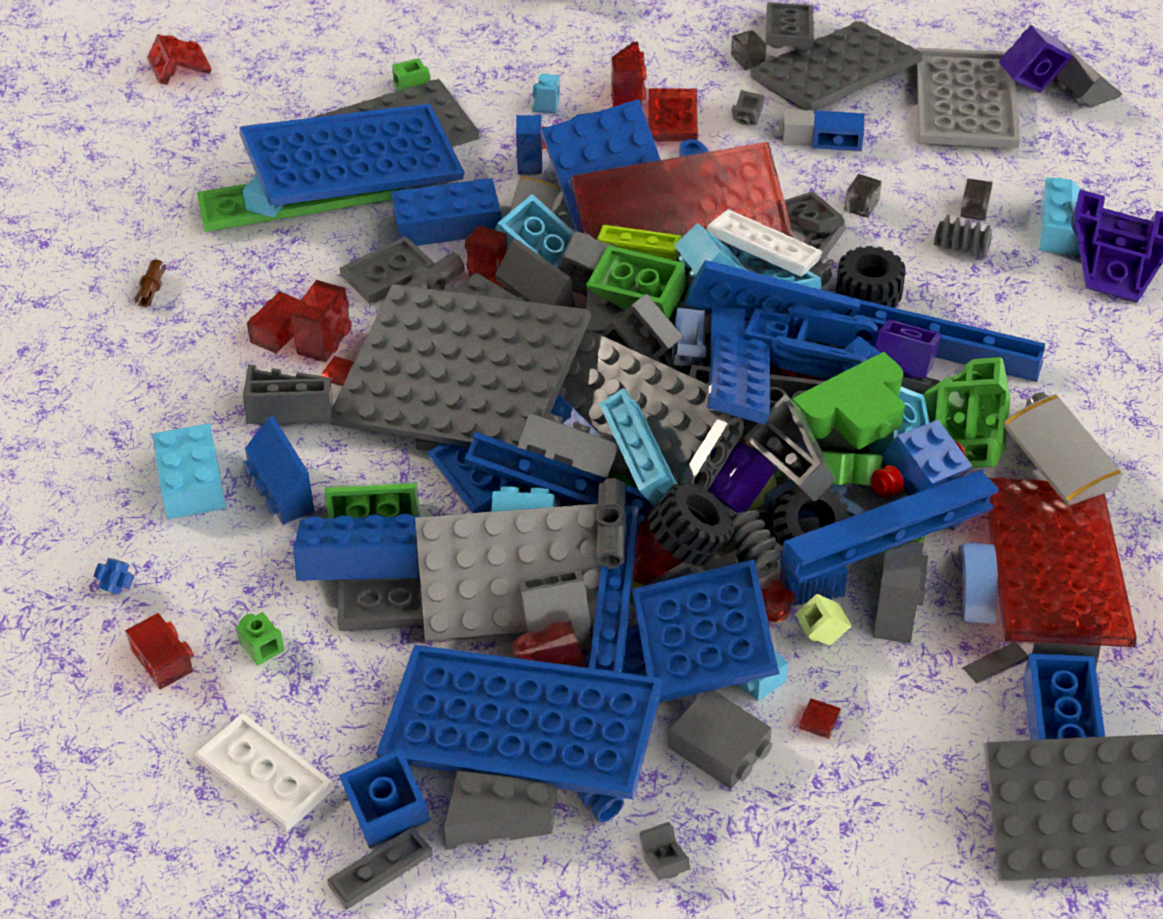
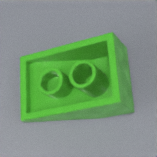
M608 245L586 286L590 291L624 310H627L637 300L648 294L669 320L687 286L684 263Z

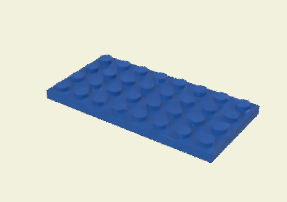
M431 104L240 126L239 129L241 140L270 206L463 180L465 174Z
M414 644L376 756L379 758L401 748L409 766L455 773L457 771L527 779L556 785V788L633 800L663 688L662 678Z

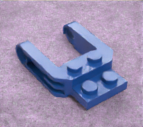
M803 306L788 308V313L785 314L755 308L743 339L748 341L756 339L764 342L766 346L770 347V361L780 369L831 379L847 371L846 365L848 363L859 365L866 361V359L859 354L846 352L843 349L806 342V339L847 347L858 337V331L867 330L871 333L872 339L866 342L875 347L879 328L869 320Z

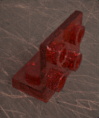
M157 34L147 56L158 83L168 85L170 78L175 75L176 66L210 74L212 71L198 43L179 40L172 35L164 36Z

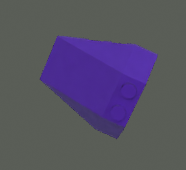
M1080 189L1074 210V219L1085 288L1138 303L1163 264V212L1156 211L1150 220L1103 208L1105 196Z

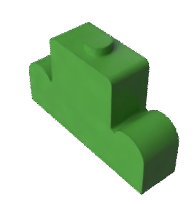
M882 352L792 398V400L802 410L815 439L827 437L832 428H835L856 449H861L880 438L887 437L891 432L901 427L905 403L899 399L903 370L885 352Z
M821 449L836 479L832 484L844 485L853 483L871 485L873 472L886 466V462L881 454ZM776 468L775 476L784 477V479L789 480Z

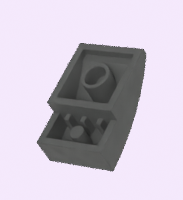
M645 294L632 304L600 334L656 361L683 338L648 294Z

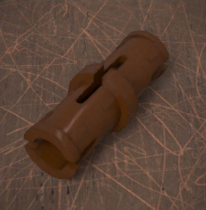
M154 259L150 261L145 276L143 275L140 279V288L134 300L136 303L139 302L138 305L141 307H149L155 292L160 290L161 278L166 270V265H162L163 262L161 260Z

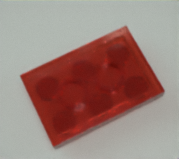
M648 88V125L654 141L683 142L689 139L698 140L697 89Z

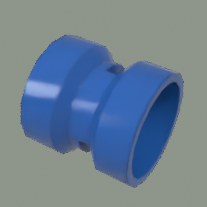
M578 792V798L585 806L592 808V814L599 822H606L614 818L624 805L623 798Z

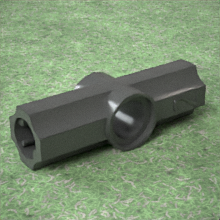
M452 252L430 268L426 266L419 267L414 272L411 281L404 286L443 291L447 282L449 283L465 271V264L458 254Z
M616 478L605 479L603 483L599 484L598 510L596 512L598 523L597 563L607 569L618 568L619 565L624 563L625 536L627 533L625 523L626 485L625 482H620Z

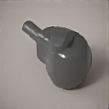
M832 259L825 263L814 265L809 269V271L821 278V287L826 285L831 279V266L834 264Z

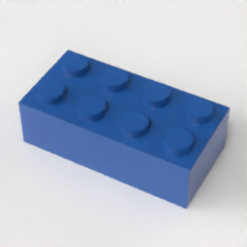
M492 178L391 192L393 217L398 239L406 236L416 246L492 236L498 222L501 221V208Z
M401 514L397 517L370 515L365 518L339 516L327 519L313 516L301 519L293 547L296 581L419 578L415 518L421 516Z
M1029 654L1023 678L1030 740L1105 737L1095 657Z

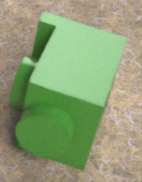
M419 58L392 64L393 85L397 91L425 84L431 79L428 67H424Z
M263 612L256 616L254 614H247L240 620L239 625L235 626L239 643L257 666L285 651L281 631L275 628Z

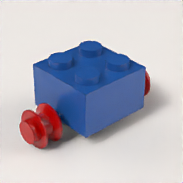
M936 420L897 435L881 454L888 466L873 472L871 485L876 494L882 498H889L893 494H898L903 488L910 496L962 477L972 468V465L967 460L962 445L954 441L940 421Z

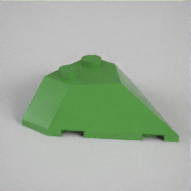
M1001 357L973 359L965 364L966 368L952 378L950 376L946 377L922 394L925 398L929 423L939 420L951 438L962 445L966 458L972 465L971 469L994 468L1006 451L1008 431L1004 428L1003 422L1009 418L1010 392Z

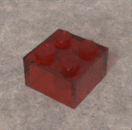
M316 280L293 310L291 321L298 355L326 363L332 353H336L342 339L350 333L352 321L349 319V301L347 300L345 287Z

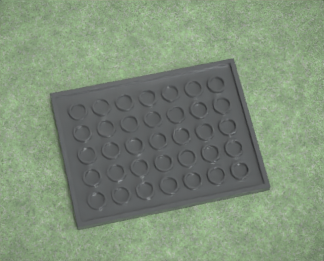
M392 284L332 407V421L330 424L464 447L471 446L473 435L475 432L517 446L529 413L545 417L546 412L551 413L591 319V314L588 309Z

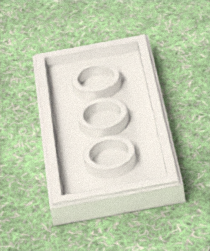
M729 209L712 221L706 229L717 239L801 277L820 260L822 251Z
M243 713L195 753L196 761L286 832L335 789L333 781Z

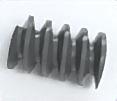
M947 214L944 220L938 224L934 245L937 246L942 240V247L948 248L952 242V249L954 251H957L962 245L963 253L967 254L972 248L973 255L978 256L983 250V258H986L992 238L991 225H987L985 230L981 231L980 222H977L975 227L971 228L970 220L967 219L965 224L961 226L960 217H957L953 223H950V215Z
M757 510L736 513L730 517L734 525L732 528L734 533L730 538L734 549L738 550V556L744 560L743 562L754 559L759 579L766 577L777 568V560L781 558L782 551L774 549L777 545L774 539L767 540L771 533L767 529L762 530L765 523L761 519L757 520L759 517Z

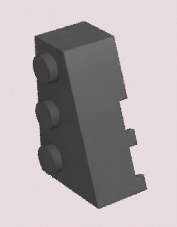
M248 364L243 392L246 423L263 425L272 416H274L278 423L286 424L331 422L332 407L334 405L331 377L297 372L296 376L281 374V369L272 368L271 372L257 370L256 365Z
M787 394L772 407L767 424L757 423L744 437L773 466L814 502L836 480L802 410Z
M546 412L545 417L532 413L528 414L517 445L518 448L541 454L544 457L563 462L607 479L614 478L622 452L613 435L601 432L600 437L589 433L591 427L574 422L573 426L570 427L562 424L563 417Z
M909 541L885 550L873 638L911 643L917 605L923 606L928 556L922 555L923 543Z
M457 771L444 825L446 850L457 848V844L478 841V845L488 844L490 839L509 837L510 840L552 834L557 811L556 785L520 778Z

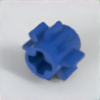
M108 558L106 564L98 563L93 575L97 580H100L98 588L115 594H120L121 589L124 587L130 589L134 575L128 571L130 564L114 558Z

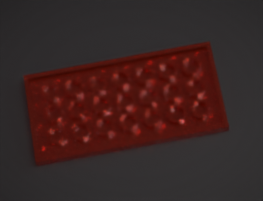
M769 141L574 175L570 179L583 231L596 240L603 225L674 234L683 237L697 222L707 229V226L728 209L794 238Z
M1003 477L989 478L999 488L998 493L990 496L989 502L993 505V510L986 513L991 545H994L996 551L998 597L1005 641L1135 648L1137 635L1105 494L1067 506L1048 481L1006 479Z

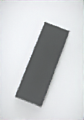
M412 826L327 879L328 886L346 910L431 857L432 849Z

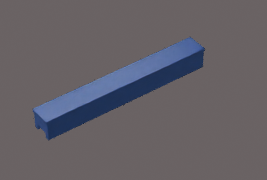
M859 300L860 309L854 317L872 321L878 326L879 330L890 319L942 334L936 358L967 364L973 359L1001 357L1006 375L1035 382L1038 381L1046 343ZM867 330L857 332V336H860L865 341L872 339L871 333Z
M478 432L474 433L473 441L464 458V465L529 489H549V493L554 494L555 498L574 505L598 504L599 484L607 479ZM626 485V506H639V528L652 532L649 527L648 516L654 506L639 489Z
M982 470L970 473L786 540L783 544L780 564L800 583L992 511L993 505L989 502L990 496L998 493L999 488Z

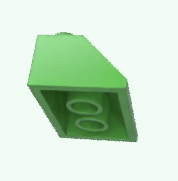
M417 482L340 485L325 488L328 518H337L339 516L365 518L370 515L397 517L401 514L419 516Z

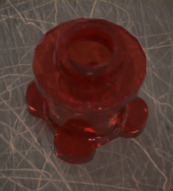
M775 580L771 582L769 587L761 589L768 621L781 622L789 617L791 611L789 604L795 601V594L793 591H788L781 581Z

